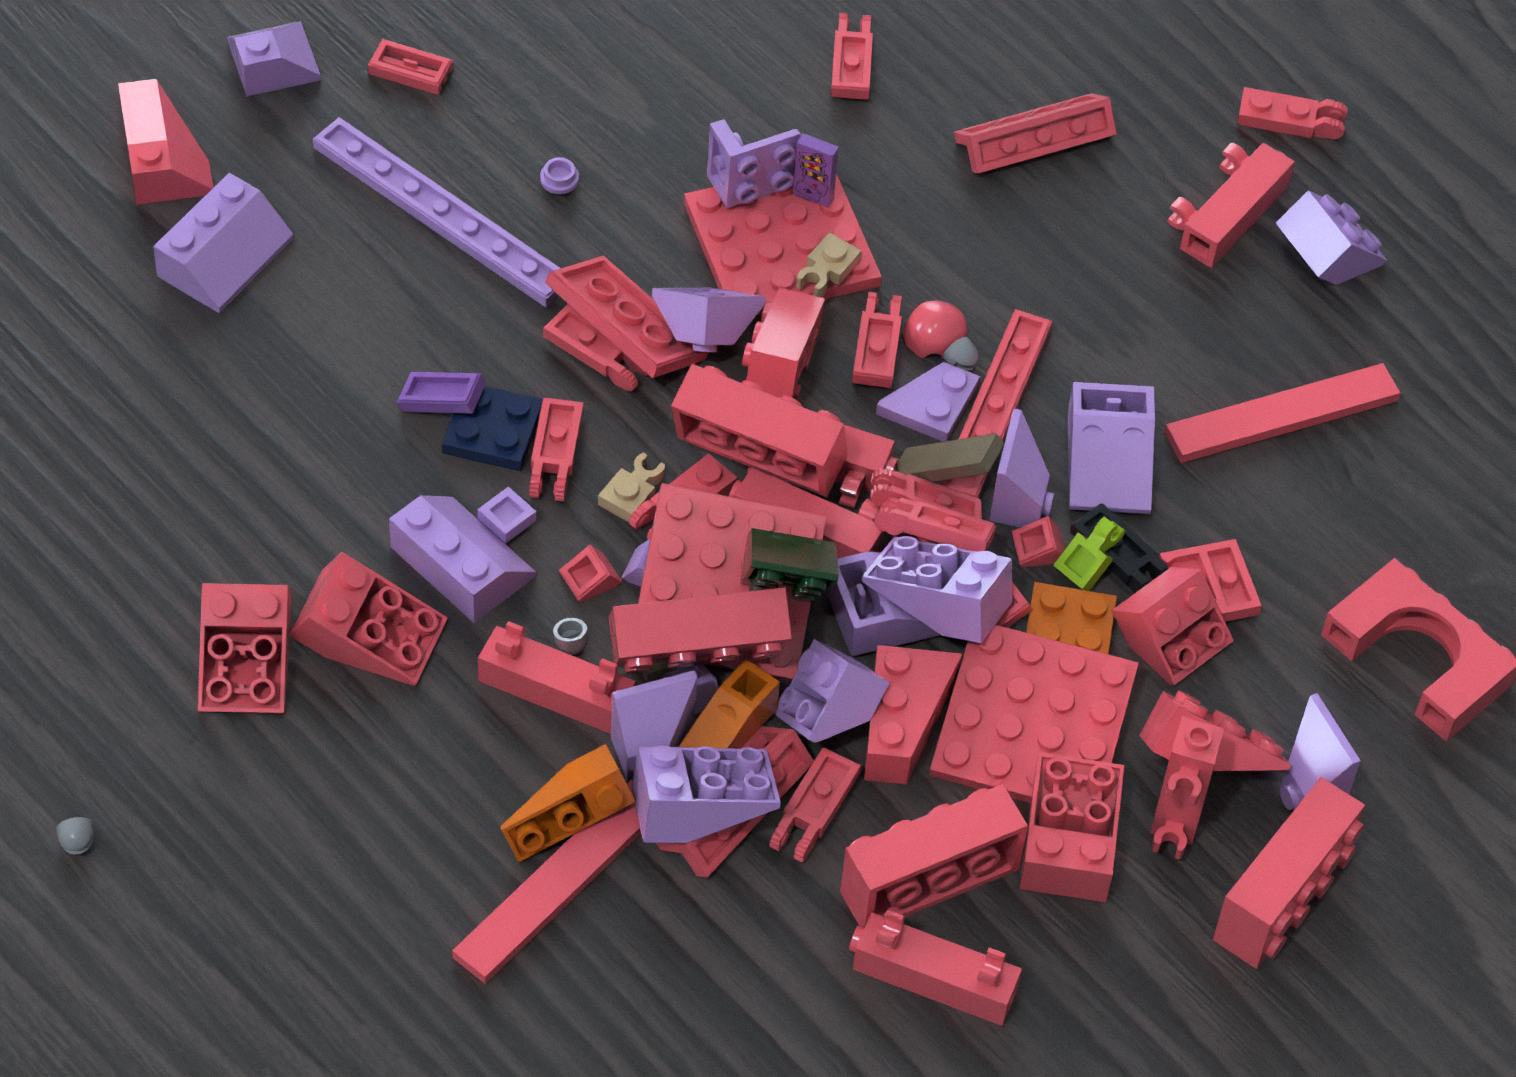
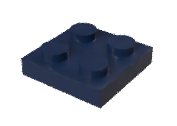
M485 386L473 414L453 413L442 442V454L521 472L539 422L543 399Z

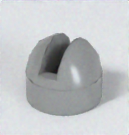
M962 337L953 342L943 354V358L948 364L966 371H971L975 367L979 357L975 345L968 337Z
M566 618L554 626V641L560 651L569 655H577L585 649L588 641L587 626L582 620Z
M70 818L62 821L56 827L60 846L72 855H79L88 851L93 844L94 833L92 823L88 818Z

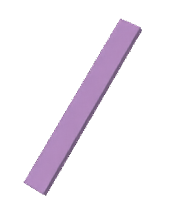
M340 117L313 138L314 149L547 308L559 297L545 282L549 272L561 269L560 267Z

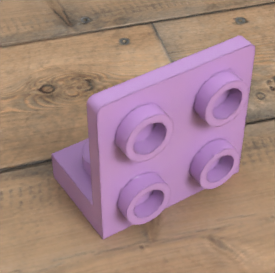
M725 119L710 123L707 177L726 208L741 203L746 204L756 198L774 192H782L793 186L797 142L801 137L798 129L743 146L741 137L737 132L733 133Z

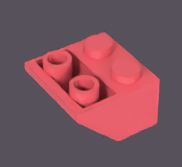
M1170 567L1111 610L1127 645L1169 685H1176L1234 641L1201 569Z

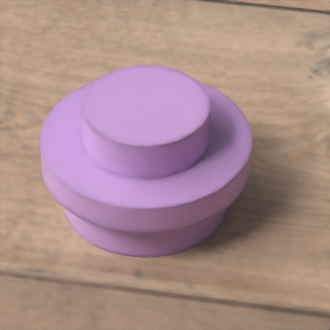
M561 157L553 158L542 168L540 182L543 188L550 193L566 194L577 187L579 173L570 160Z

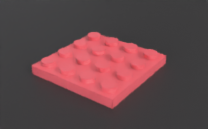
M837 173L834 199L829 207L794 195L793 186L785 191L774 192L756 198L749 203H741L726 208L714 187L684 193V206L718 289L765 296V303L766 301L773 302L779 287L813 295L816 283L808 282L803 288L798 289L796 288L797 275L800 270L806 267L807 256L829 232L860 249L862 254L861 261L839 285L830 280L827 282L826 293L821 298L829 299L881 287L882 276ZM764 306L762 307V309L759 311V313H758L757 315L763 313Z
M662 483L638 604L748 592L749 585L740 584L747 536L751 528L823 540L827 516ZM786 592L792 639L781 652H778L777 657L753 659L751 652L739 654L738 657H735L736 661L729 663L710 664L709 657L697 658L694 662L736 670L747 659L775 679L792 682L798 670V663L802 654L811 603L791 599V593Z
M995 625L982 643L967 642L929 776L975 789H992L1003 784L1012 799L1031 803L1038 752L1112 763L1139 662Z

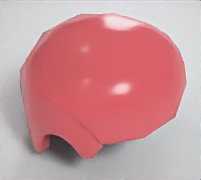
M927 301L921 303L910 314L903 331V337L906 346L918 357L925 358L930 354H939L944 359V352L953 342L962 337H967L968 327L963 313L957 307L943 301Z

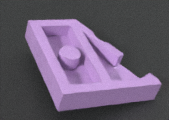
M942 362L879 400L876 415L946 442L949 440L979 387L980 376Z

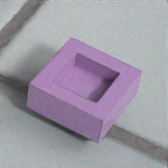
M507 487L478 508V519L506 544L536 522V510L510 487Z

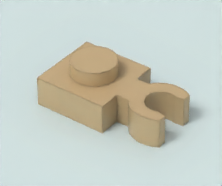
M829 232L807 256L806 267L800 270L797 275L796 288L801 289L808 282L816 283L813 296L822 297L826 293L827 282L830 280L839 285L861 261L862 251Z
M644 452L639 454L634 461V471L629 473L621 468L599 493L598 505L628 522L634 510L655 495L654 486L664 479L665 464L661 462L656 469L646 470L644 468L647 465L648 455Z

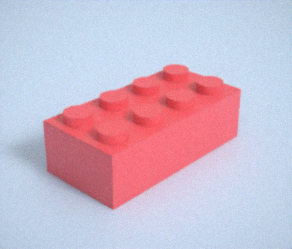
M691 364L671 404L677 438L824 497H828L847 457L844 423L837 416L824 410H819L816 413L806 409L799 401L789 396L781 395L778 398L768 394L761 386L754 382L744 380L740 383L730 379L723 371L713 366L702 368Z
M786 587L613 606L608 617L614 663L618 664V667H624L627 674L650 671V666H653V663L667 662L668 669L693 666V662L697 658L706 657L710 658V664L729 663L736 661L735 657H738L739 654L751 652L753 659L777 657L778 652H781L792 639Z
M1320 777L1225 896L1213 941L1256 969L1267 956L1274 959L1286 942L1285 932L1290 926L1297 929L1302 924L1311 907L1307 905L1314 895L1319 899L1322 898L1334 879V876L1331 874L1335 868L1339 866L1344 869L1357 850L1354 843L1365 827L1360 822L1365 804Z
M1003 784L992 789L982 788L976 790L965 800L952 805H939L932 809L928 815L913 821L902 820L894 824L886 832L873 837L863 836L853 841L849 847L845 848L840 893L858 925L864 928L871 912L885 917L887 910L907 917L1018 871L1028 825Z

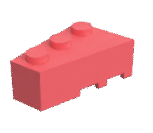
M779 287L773 302L766 301L761 322L757 321L755 325L752 343L748 342L745 347L742 366L748 367L747 381L758 384L766 393L778 398L781 395L798 398L801 385L797 383L803 369L808 368L820 332L825 298Z
M877 645L874 672L889 681L890 684L869 721L864 773L865 781L907 785L927 745L928 737L935 723L938 722L951 691L953 692L960 669L962 654Z

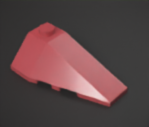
M151 79L119 83L118 87L136 205L207 195L214 188L209 159L158 80Z

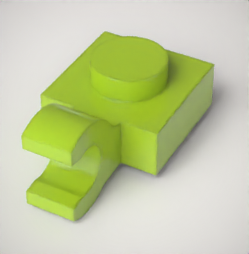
M1104 516L1097 523L1088 538L1077 533L1053 566L1082 590L1090 591L1114 560L1105 553L1106 550L1116 545L1126 531L1114 521H1110Z

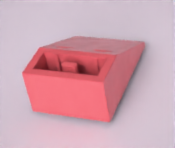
M341 552L322 569L289 636L325 658L415 686L448 617L344 552Z
M202 583L198 712L285 713L292 590L288 585Z
M1180 690L1177 691L1175 696L1165 691L1162 692L1139 734L1141 739L1154 753L1169 760L1179 723L1183 716L1225 728L1213 771L1289 770L1291 766L1281 755L1284 749L1275 744L1274 739L1255 729H1252L1250 735L1245 733L1246 729L1237 724L1238 721L1216 709L1213 715L1208 714L1209 710L1200 705L1201 702Z
M1038 752L1019 889L1099 902L1107 901L1113 876L1125 765Z

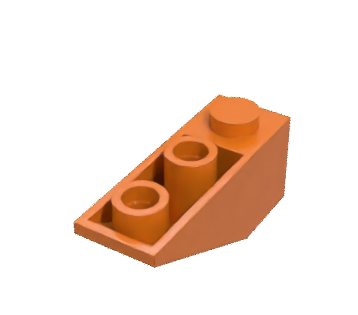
M745 659L718 688L679 747L698 748L709 746L712 748L741 749L777 711L780 681Z
M604 744L566 764L504 822L500 828L518 862H521L636 801L607 745Z

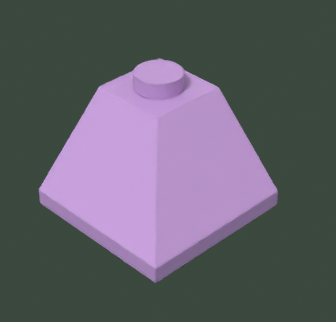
M301 21L227 37L247 97L321 80L319 69Z
M711 287L652 288V297L676 340L693 343V350L700 352H717V345H734L765 305V296Z
M1013 408L997 472L989 521L1023 527L1041 519V516H1050L1054 493L1047 492L1050 475L1022 410Z
M695 670L612 692L611 740L627 780H631L634 777L638 746L655 747L665 745L679 747L694 725L698 679Z
M1318 693L1309 697L1288 761L1291 766L1289 770L1285 771L1280 787L1282 802L1288 810H1295L1320 777L1350 794L1361 761Z

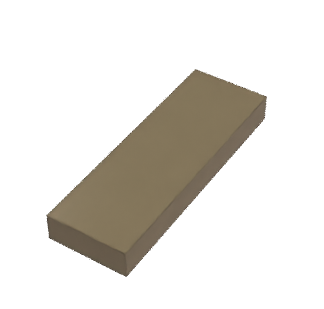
M995 433L908 447L900 457L896 471L905 475L908 473L930 482L987 474L1001 452L1004 442Z

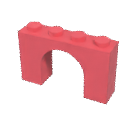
M1396 558L1392 559L1327 613L1321 636L1351 662L1384 635L1400 630L1424 633L1444 647L1451 659L1452 668L1422 692L1415 716L1446 742L1509 689L1516 677V658L1508 648L1500 646L1482 630L1478 623L1464 616L1451 605L1444 595L1435 592L1420 579L1414 570L1405 567Z

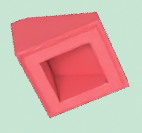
M1049 516L1012 531L1019 564L1022 568L1054 564L1066 549L1059 526Z
M591 544L559 569L560 574L579 602L604 593L622 583L604 553Z

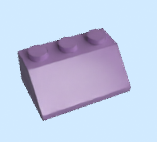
M228 173L153 246L157 277L220 313L294 239V234L260 190Z
M420 495L389 518L391 548L473 623H476L536 577V571L454 497Z

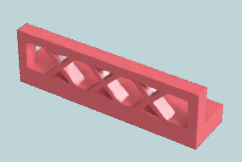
M1093 93L954 131L956 143L967 146L972 172L977 174L1117 135L1110 97Z
M761 726L742 747L767 749L780 799L814 762L794 729ZM766 814L689 843L656 844L662 851L682 853L696 876L708 878Z

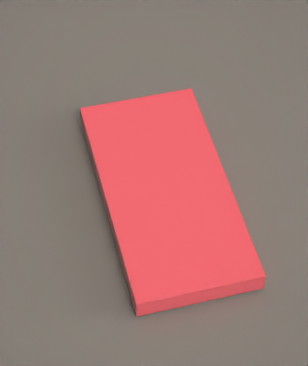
M605 256L549 272L545 284L651 378L706 360L709 352L694 351L693 343L677 341L654 299Z

